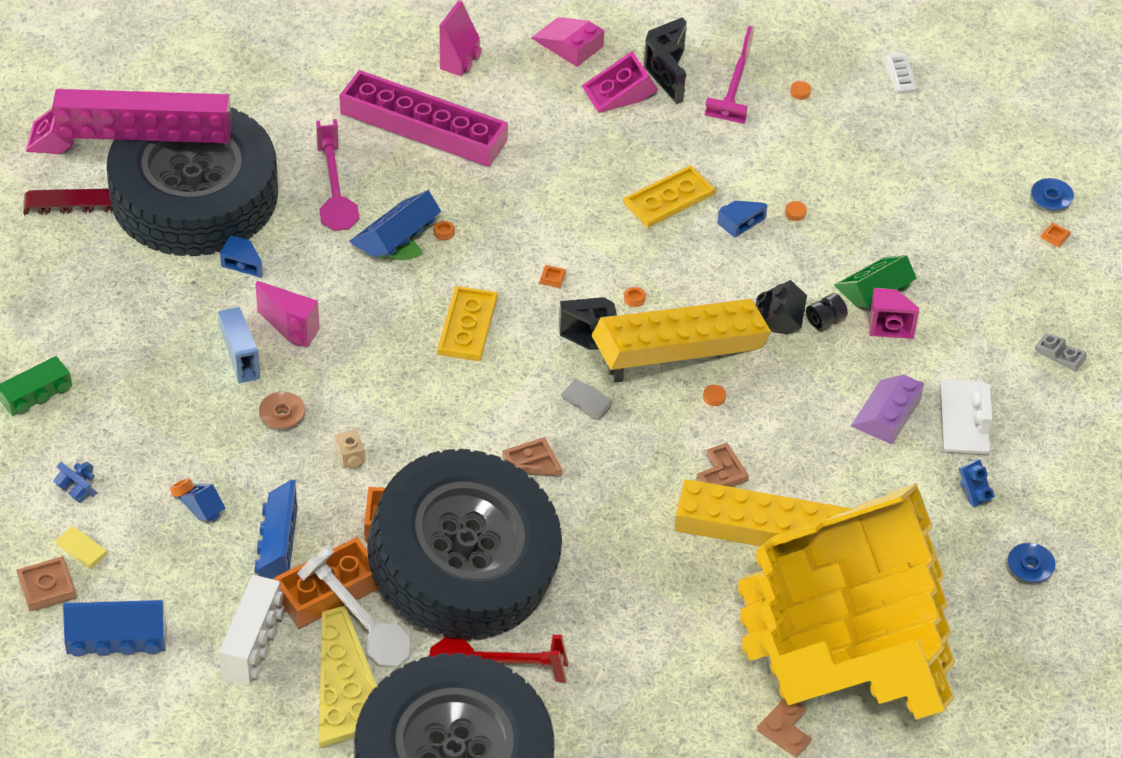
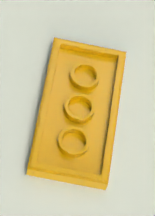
M690 165L624 197L622 202L649 228L715 195L716 189Z
M455 286L438 345L437 355L481 362L498 299V292Z

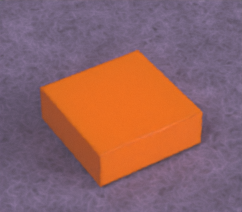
M1052 222L1042 233L1041 239L1060 248L1070 236L1071 231Z
M545 265L539 284L561 289L566 269Z

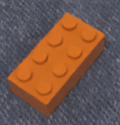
M358 537L332 549L334 552L325 563L331 568L332 574L355 600L379 589V586H376L372 577L373 573L370 571L368 551ZM307 562L273 578V580L280 581L281 592H284L282 606H285V610L298 628L321 618L323 611L345 606L323 579L321 580L315 573L304 581L297 573Z

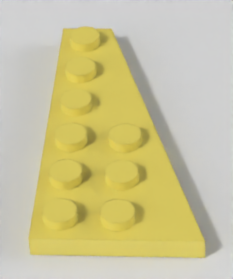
M346 606L322 612L319 748L354 738L360 711L369 694L377 687Z

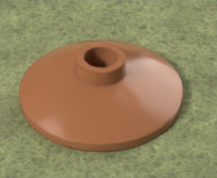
M290 392L270 394L263 399L259 406L261 420L266 425L277 429L295 426L303 419L305 414V405L302 399Z

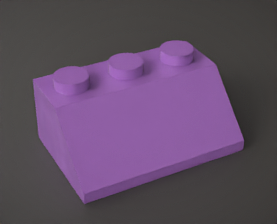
M904 374L880 380L851 424V427L889 444H893L920 402L924 383Z

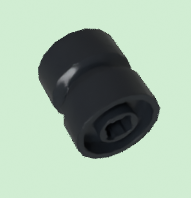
M831 293L823 297L821 301H816L806 307V317L817 331L825 330L833 323L845 319L848 315L847 306L837 293Z

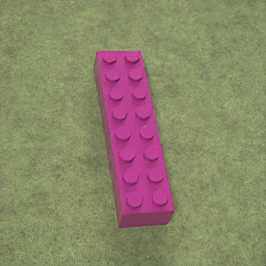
M362 70L357 71L339 95L340 113L487 167H490L508 141V122Z
M56 89L52 104L57 138L230 143L232 117L229 94Z

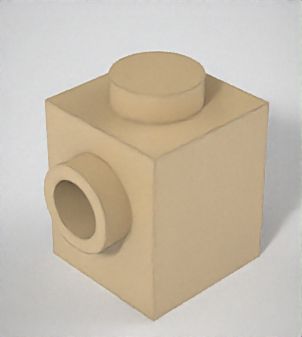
M357 429L335 434V448L342 467L356 468L364 464L365 449Z

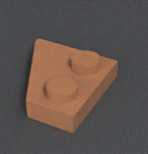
M545 437L502 450L504 460L506 459L515 464L516 468L520 467L528 474L562 475V467Z

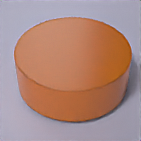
M796 81L791 85L790 94L798 100L807 99L811 94V86L807 82Z
M791 201L785 207V215L792 221L803 220L806 216L807 208L802 202Z
M440 221L434 225L433 234L439 240H449L455 235V226L449 221Z
M630 287L624 292V302L628 306L639 307L645 303L646 293L643 289Z
M709 385L704 389L703 400L710 406H720L726 400V391L722 386Z
M186 478L172 485L170 491L173 497H178L189 492L195 486L191 479Z

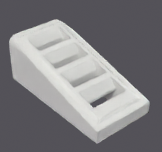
M906 53L887 55L885 67L896 92L917 91Z

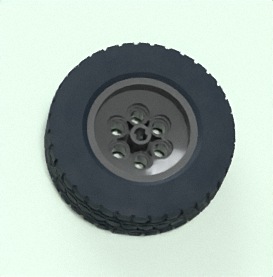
M231 107L232 131L230 143L114 140L109 149L106 170L112 211L117 222L138 243L144 246L147 245L148 248L155 251L160 250L161 253L170 255L173 253L176 256H200V254L205 256L215 254V252L220 253L230 236L249 240L253 237V234L256 235L269 221L270 216H272L278 198L277 157L272 140L266 130L252 117L249 118V115L242 111L238 112L237 109Z
M448 449L443 450L441 453L436 451L429 453L427 456L423 455L404 466L391 479L381 495L368 534L367 551L370 571L373 573L372 577L376 586H379V591L383 597L388 599V603L395 611L398 610L401 616L408 621H413V624L421 629L426 628L428 632L436 635L440 633L443 634V637L453 639L459 637V639L471 640L473 637L475 639L487 638L488 635L493 637L500 635L503 631L507 632L522 623L534 612L541 603L557 570L562 549V532L558 514H555L556 509L552 501H549V496L543 488L540 489V485L532 477H528V473L520 467L516 468L515 464L506 459L504 461L501 460V457L496 455H487L486 452L477 450L472 452L470 449H458V451Z
M448 653L436 654V657H432V655L420 658L417 662L414 660L404 664L403 668L399 667L391 672L389 677L386 676L378 683V686L372 690L358 716L354 735V758H554L555 747L553 725L548 710L545 708V704L539 694L537 695L536 690L529 682L526 683L525 679L517 672L513 673L512 669L503 664L498 665V662L488 658L484 660L481 656L471 654L465 656L463 653H453V655H448ZM438 741V742H441V743H440V744H433L432 742ZM480 753V754H483V755H482V756H476V755H474V754Z

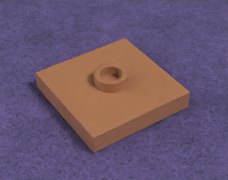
M63 556L16 570L29 612L77 598Z

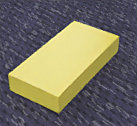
M74 526L56 539V544L89 569H92L107 556L106 549Z

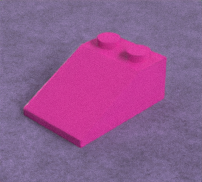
M458 0L439 25L440 69L462 77L466 71H470L474 59L480 57L482 48L480 47V37L463 2Z
M557 17L533 35L531 39L578 67L604 47L605 30L588 20Z
M633 51L582 85L599 113L641 102L658 91V88Z
M257 281L255 287L258 313L292 344L309 347L320 329L318 300Z

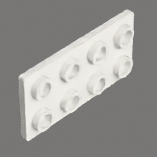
M941 379L940 394L944 452L989 454V431L992 423L990 384H986L984 381Z

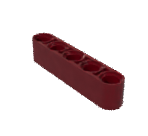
M109 189L29 190L24 194L23 214L24 216L29 214L30 207L38 208V214L41 215L43 209H45V214L48 215L51 207H59L60 213L63 214L65 208H67V214L72 213L73 206L81 207L82 212H85V214L86 207H89L88 212L91 214L94 206L104 207V212L107 211V213L108 207H110V212L112 213Z

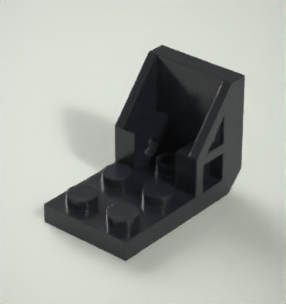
M683 17L649 30L645 39L644 68L676 104L684 101L685 79L687 77L684 68L678 65L685 50L687 21Z
M605 297L560 301V336L588 350L599 349L592 334L601 317L617 316L614 302ZM607 364L608 374L613 375L614 382H623L624 368L610 370Z

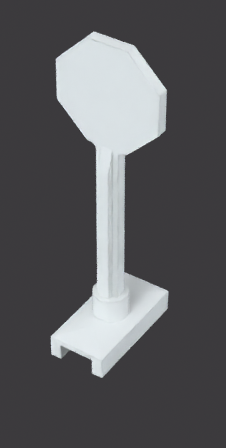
M327 544L297 574L303 581L314 573L321 580L323 579L369 631L367 634V654L378 666L398 667L410 656V637L399 625L377 624L332 574L331 568L325 563L334 552Z

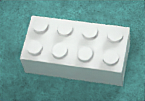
M256 575L251 576L219 651L223 680L250 686L253 678H258L261 669L259 663L261 659H266L269 651V645L267 644L270 639L273 640L275 638L277 620H282L285 612V606H282L284 592H281L280 581Z

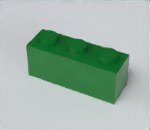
M54 356L0 383V402L11 416L24 413L30 407L46 402L49 397L67 391L72 386L70 372L59 358Z

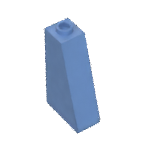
M240 307L218 311L219 326L238 384L260 379L258 349Z

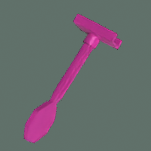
M748 26L742 54L737 61L726 97L723 100L707 97L705 116L745 124L748 106L735 103V96L745 68V62H747L750 53L754 26Z
M333 119V125L321 126L320 121H316L317 151H325L332 192V197L319 209L321 224L333 231L349 230L360 220L358 205L345 196H341L334 154V150L339 149L337 119Z

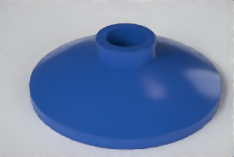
M1055 178L1041 179L1033 185L1031 190V196L1035 203L1048 210L1065 209L1071 205L1074 198L1072 188L1064 181Z
M1022 543L1015 546L1008 555L1009 569L1016 577L1023 581L1031 583L1042 582L1050 578L1054 573L1056 565L1054 556L1042 545Z

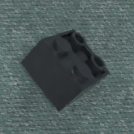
M789 280L757 295L755 305L771 332L789 334L802 328L807 294L793 281Z

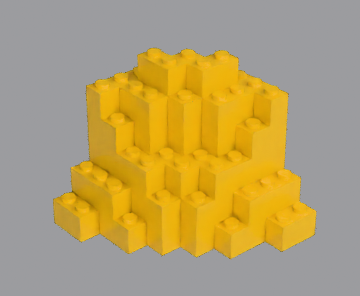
M917 483L891 491L884 497L860 504L853 510L774 535L756 549V561L763 570L746 575L738 581V592L746 602L740 609V620L748 631L742 637L741 645L745 655H748L750 661L770 656L771 671L778 678L780 683L779 692L781 697L786 699L787 705L867 681H871V693L874 698L877 697L879 704L907 696V707L911 713H914L916 719L945 711L954 699L946 677L947 672L956 662L947 641L952 633L944 614L948 603L940 584L945 576L928 533L933 526Z

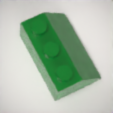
M907 255L891 256L877 260L835 283L834 286L856 307L869 309L872 304L874 288L900 291L910 287V282L917 278Z

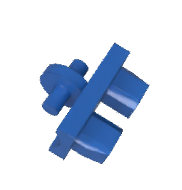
M975 459L970 464L958 468L962 478L960 486L965 488L972 507H976L995 497L993 489L989 487L988 473L986 467H983L981 459Z
M62 462L57 465L60 472L53 482L64 491L74 482L76 485L68 494L76 501L81 503L88 495L94 497L98 493L86 481L87 479L92 481L95 477L92 474V464L89 462H84L83 464L76 463L74 465L76 473Z

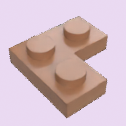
M728 442L707 449L706 456L714 467L697 473L696 478L699 482L733 487L747 482L749 475Z
M782 699L757 726V731L795 758L812 741L810 736L794 726L806 713L807 708L800 703L787 705L786 699Z

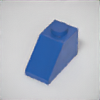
M734 200L720 208L717 224L736 238L766 219L768 205L764 202Z
M230 236L220 252L221 267L262 278V261L252 242L244 238Z
M195 484L192 490L178 496L198 520L211 522L220 517L219 512L226 509L213 484Z

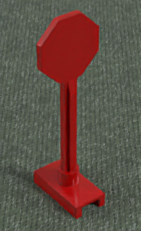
M552 634L550 651H542V653L474 651L473 647L465 639H459V637H455V639L444 637L431 646L429 656L432 655V657H436V654L448 653V655H453V653H463L465 656L470 654L481 656L484 660L488 658L498 663L552 666L555 680L560 683H566L563 666H569L563 636L558 634Z

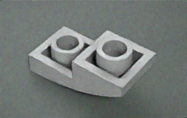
M1045 333L1035 346V350L1043 356L1075 372L1086 360L1085 351L1066 346V339Z
M576 379L561 393L563 400L580 406L583 413L598 419L613 404L612 400Z

